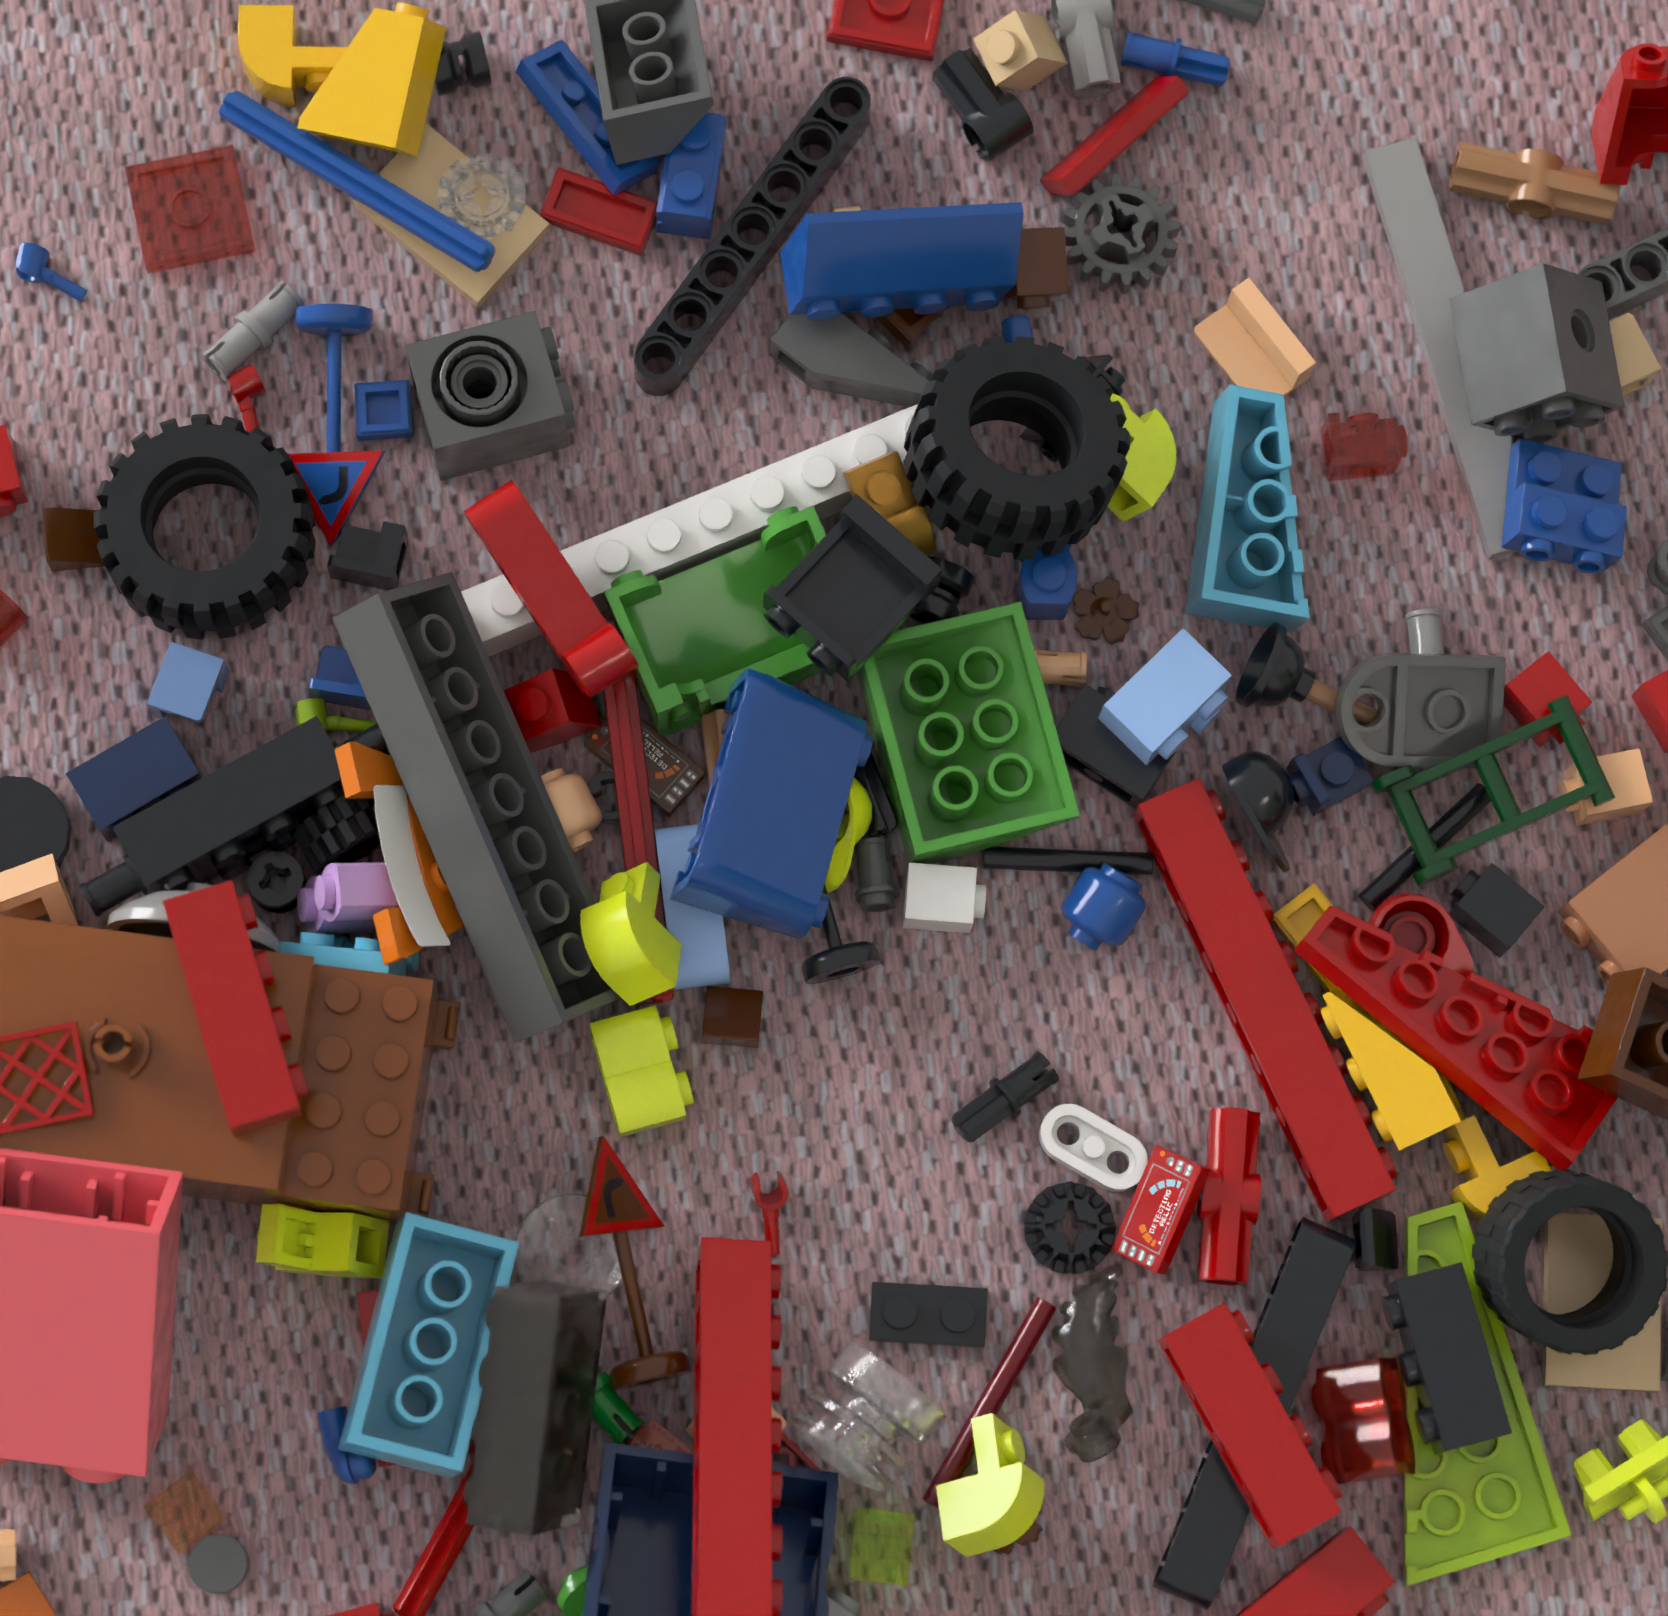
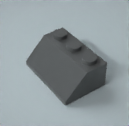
M696 0L584 1L602 117L616 165L671 153L714 105Z

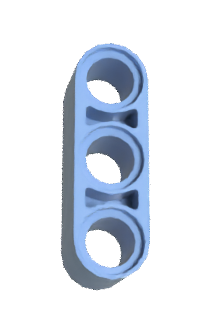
M699 824L654 829L666 929L682 944L677 982L674 990L730 983L723 916L670 900L677 872H684L690 855V852H687L690 841L696 836Z

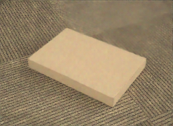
M425 123L418 157L397 153L378 175L492 243L496 252L489 267L486 270L475 272L356 199L353 200L357 210L478 309L550 231V223L427 123Z
M1558 1213L1545 1222L1543 1310L1553 1314H1565L1578 1310L1592 1301L1604 1287L1612 1268L1613 1244L1609 1229L1601 1216ZM1653 1218L1662 1230V1219ZM1661 1298L1658 1303L1660 1304L1655 1315L1651 1316L1644 1324L1645 1328L1635 1337L1631 1336L1623 1342V1345L1615 1349H1605L1593 1355H1583L1581 1353L1569 1355L1557 1352L1547 1346H1542V1386L1660 1392Z

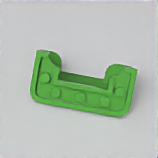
M796 506L782 509L767 519L769 526L763 530L761 540L666 579L658 581L655 575L644 576L641 570H635L611 582L612 588L604 591V598L617 632L623 638L639 665L633 671L659 735L676 733L700 723L702 714L724 709L730 686L748 668L771 675L789 685L822 672L807 656V651L810 648L794 634L790 638H786L777 632L764 617L767 610L763 607L764 592L771 585L777 587L826 536L814 506L801 511Z

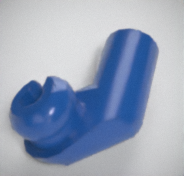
M346 1406L318 1412L325 1452L341 1481L349 1484H358L359 1479L372 1477L376 1472V1460L374 1458L338 1449L347 1415Z

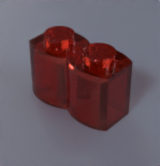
M1377 1357L1317 1368L1316 1383L1312 1386L1311 1398L1316 1413L1323 1418L1326 1426L1325 1440L1322 1442L1320 1450L1323 1466L1328 1468L1337 1484L1352 1485L1415 1474L1414 1443L1406 1418L1405 1389L1397 1359Z

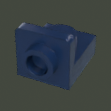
M1341 736L1307 755L1301 753L1293 757L1286 767L1293 785L1295 803L1299 807L1307 805L1313 816L1366 789L1374 781L1362 759L1346 745Z

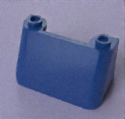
M748 668L730 686L723 712L731 716L724 722L721 734H724L697 833L690 841L687 851L690 852L684 872H677L670 900L801 939L808 933L811 926L820 928L825 918L829 904V895L822 893L856 767L865 766L872 748L874 736L866 733L867 724L865 720L771 675Z

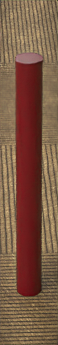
M1036 1298L922 1498L924 1501L939 1509L936 1485L960 1479L975 1454L971 1419L990 1413L997 1415L1057 1310L1052 1304L1041 1298Z

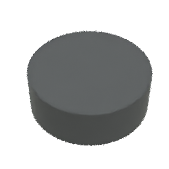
M212 1534L202 1538L193 1547L188 1559V1570L193 1582L199 1588L209 1593L224 1594L235 1590L243 1583L249 1570V1557L246 1549L237 1539L225 1534Z

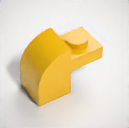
M293 5L238 6V46L246 75L253 87L268 100L289 107H296L297 87H305L307 91L316 94L347 47H299L298 22Z
M1475 1115L1445 1130L1449 1140L1443 1143L1445 1155L1452 1169L1457 1174L1464 1172L1468 1179V1182L1457 1186L1449 1193L1455 1203L1463 1202L1467 1215L1480 1221V1218L1483 1219L1489 1209L1487 1206L1495 1196L1498 1197L1506 1190V1186L1515 1180H1522L1528 1177L1530 1173L1541 1170L1545 1172L1551 1171L1547 1160L1536 1151L1499 1167Z

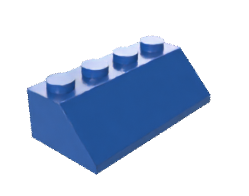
M1022 202L807 213L780 251L789 315L807 314L810 320L822 321L835 318L841 312L861 311L863 317L873 318L888 315L894 309L914 308L916 314H933L943 311L947 306L966 305L969 311H985L995 308L1016 285L1023 221Z

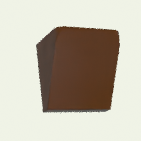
M55 507L42 509L46 561L52 572L105 566L97 548L99 539L94 530V512L98 510Z
M707 986L702 1043L758 1048L763 991Z

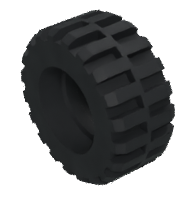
M1004 336L987 338L983 340L980 349L974 343L956 350L953 359H945L935 369L930 382H927L905 437L904 448L907 451V455L904 459L906 477L910 481H915L911 492L918 505L922 508L927 505L930 507L931 513L928 518L940 530L948 527L956 533L953 540L967 548L970 543L984 548L983 554L1001 558L1003 552L1013 553L1014 560H1033L1038 550H1041L1042 555L1047 557L1063 552L1067 543L1077 544L1089 534L1093 525L1098 524L1123 477L1128 463L1125 457L1130 449V434L1126 428H1122L1127 420L1123 407L1119 401L1111 402L1110 397L1113 389L1102 376L1096 379L1090 373L1092 366L1080 356H1077L1074 360L1063 354L1064 347L1052 342H1048L1046 347L1034 344V338L1016 336L1013 342H1005ZM994 420L1010 421L1026 426L1038 433L1049 443L1058 457L1062 470L1043 476L1021 475L1006 470L983 453L977 445L970 427Z
M194 414L191 416L192 425L179 427L175 418L159 423L163 431L161 434L150 439L147 433L143 431L131 440L135 451L129 457L122 453L117 454L109 465L113 474L112 480L101 481L96 495L101 508L94 512V530L99 539L97 544L98 551L118 592L126 598L129 606L139 616H149L155 627L168 633L174 631L175 627L183 630L186 638L203 640L205 631H216L219 639L236 636L234 627L248 622L252 630L267 623L264 613L272 607L281 613L292 601L289 591L293 586L302 588L309 574L306 562L307 559L314 558L316 540L313 534V527L316 525L313 509L301 474L297 473L292 458L284 448L274 447L271 436L257 427L252 429L250 433L245 431L242 421L225 416L222 419L221 425L212 424L209 414ZM204 484L226 485L245 493L257 510L258 529L250 546L236 560L226 566L210 571H188L172 566L159 554L154 542V527L163 508L179 493Z

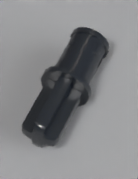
M1037 1051L1029 1060L1003 1079L999 1080L995 1077L989 1081V1089L953 1114L951 1120L957 1133L966 1142L971 1143L1011 1115L1017 1118L1021 1114L1020 1108L1059 1081L1058 1074L1054 1068L1050 1071L1046 1069L1033 1078L1034 1075L1051 1064L1049 1060Z

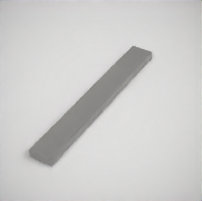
M1412 138L1364 150L1362 155L1364 166L1488 560L1516 553L1518 551L1501 548L1510 453L1513 441L1511 436H1497L1494 430L1471 425L1449 298L1465 293L1417 139Z

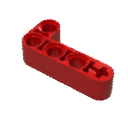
M512 480L463 511L481 542L586 698L594 697L639 667L623 638L611 623L606 622L551 536Z

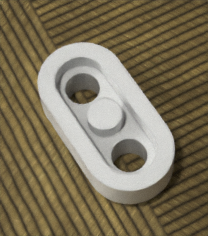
M1062 1104L1054 1107L1047 1113L1040 1125L1039 1140L1041 1147L1050 1158L1112 1192L1127 1191L1139 1183L1148 1163V1157L1142 1143L1129 1133L1076 1104ZM1063 1125L1074 1127L1078 1133L1077 1142L1072 1145L1061 1143L1057 1137L1058 1128ZM1114 1153L1123 1155L1127 1160V1170L1120 1174L1110 1171L1107 1166L1108 1156Z

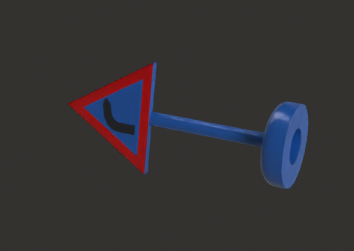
M312 304L295 309V321L300 330L309 334L327 336V452L288 455L292 458L297 473L302 476L313 509L314 518L331 547L340 536L342 528L346 525L386 452H341V336L366 333L373 326L374 314L371 308L351 304Z

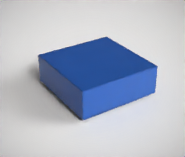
M409 380L354 383L358 441L414 437Z

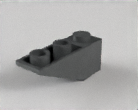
M841 312L835 318L822 321L810 320L807 314L790 315L770 338L769 356L810 388L912 407L919 403L927 382H930L933 375L918 363L913 362L911 365H908L894 354L895 348L886 337L873 329L865 332L850 320L852 318L850 312Z

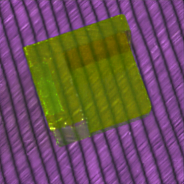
M856 1508L854 1510L852 1528L853 1540L849 1577L853 1580L906 1587L915 1514Z

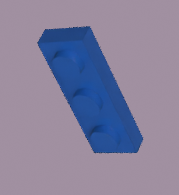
M563 40L520 61L516 74L613 195L655 174L660 164L656 156L616 165L603 122L597 82Z

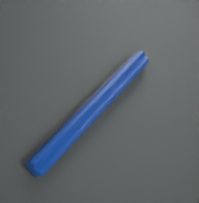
M242 92L228 93L223 98L219 114L225 121L471 270L480 272L481 270H486L491 264L496 249L489 241L310 133L297 128L298 126Z

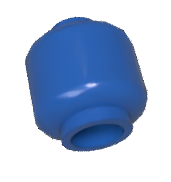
M1105 862L1100 869L1095 867L1085 868L1061 906L1063 915L1073 924L1068 934L1094 950L1098 949L1101 942L1111 946L1122 945L1145 910V900L1139 894L1143 886L1130 876Z

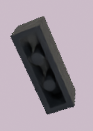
M1462 1262L1400 1278L1386 1285L1388 1296L1382 1297L1383 1312L1390 1330H1399L1405 1351L1398 1354L1399 1366L1406 1386L1408 1388L1415 1386L1421 1409L1415 1410V1421L1422 1442L1424 1444L1432 1443L1434 1454L1436 1455L1511 1434L1512 1430Z

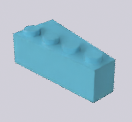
M1230 384L1213 403L1185 610L1187 614L1267 629L1270 625L1278 623L1284 626L1287 632H1294L1310 619L1308 598L1304 599L1301 574L1304 572L1302 549H1298L1295 518L1298 516L1296 495H1292L1289 467L1292 465L1283 394Z

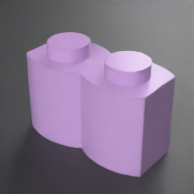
M385 862L330 863L325 867L322 875L309 878L305 887L299 890L297 896L298 917L301 922H306V931L309 933L376 932L373 914L387 908H400Z

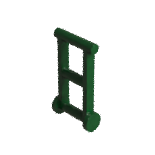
M1568 695L1547 704L1550 715L1416 774L1412 765L1404 766L1379 777L1371 783L1375 794L1388 793L1422 867V870L1413 875L1417 886L1437 880L1458 869L1456 857L1588 798H1591L1594 807L1616 798ZM1557 727L1584 786L1522 813L1495 754ZM1474 764L1501 823L1438 850L1412 791Z

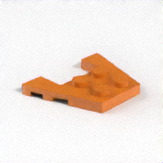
M348 742L334 749L346 799H374L373 788L375 785H404L392 756L357 742ZM407 793L412 837L423 881L437 918L448 936L464 927V924ZM387 908L373 914L384 965L396 963L427 947L417 944L404 919L401 908Z

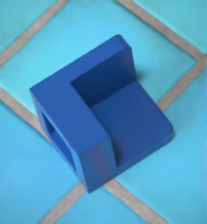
M324 646L321 650L316 678H310L308 690L311 698L325 699L326 703L371 710L347 651L344 648Z

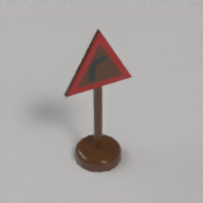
M603 1135L598 1137L579 1237L613 1234L640 1356L639 1358L617 1364L611 1370L610 1380L612 1389L621 1390L683 1376L692 1372V1367L688 1355L682 1351H667L654 1354L627 1232L664 1227V1225Z

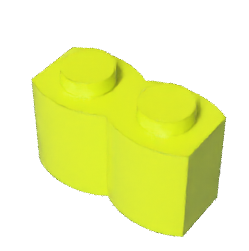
M654 1005L589 1023L592 1043L619 1138L685 1120L686 1111L684 1106L694 1104L685 1070L675 1073L669 1051L679 1049L670 1016L660 1018L657 1007Z

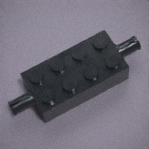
M315 716L112 827L127 853L123 856L125 862L89 882L79 885L95 915L99 917L103 912L141 891L145 896L158 891H186L188 883H206L219 875L222 880L234 878L249 869L252 864L251 857L269 847L272 851H282L297 843L293 833L296 832L295 829L299 825L304 824V820L307 817L316 815L318 813L317 810L324 805L329 806L335 802L334 799L342 795L345 797L334 749L348 742H357L390 755L378 723L338 745L335 740L331 742L318 717Z

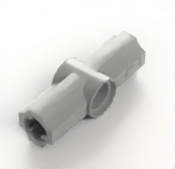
M1051 0L1053 24L1059 23L1060 29H1055L1057 41L1064 44L1074 97L1094 98L1106 96L1113 91L1119 90L1121 84L1120 73L1111 37L1114 30L1111 0Z

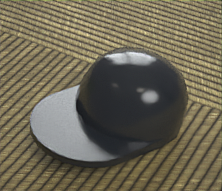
M1259 751L1244 752L1222 765L1224 774L1266 849L1279 868L1286 873L1290 870V867L1274 833L1285 823L1292 810L1294 802L1293 785L1285 769L1270 755Z

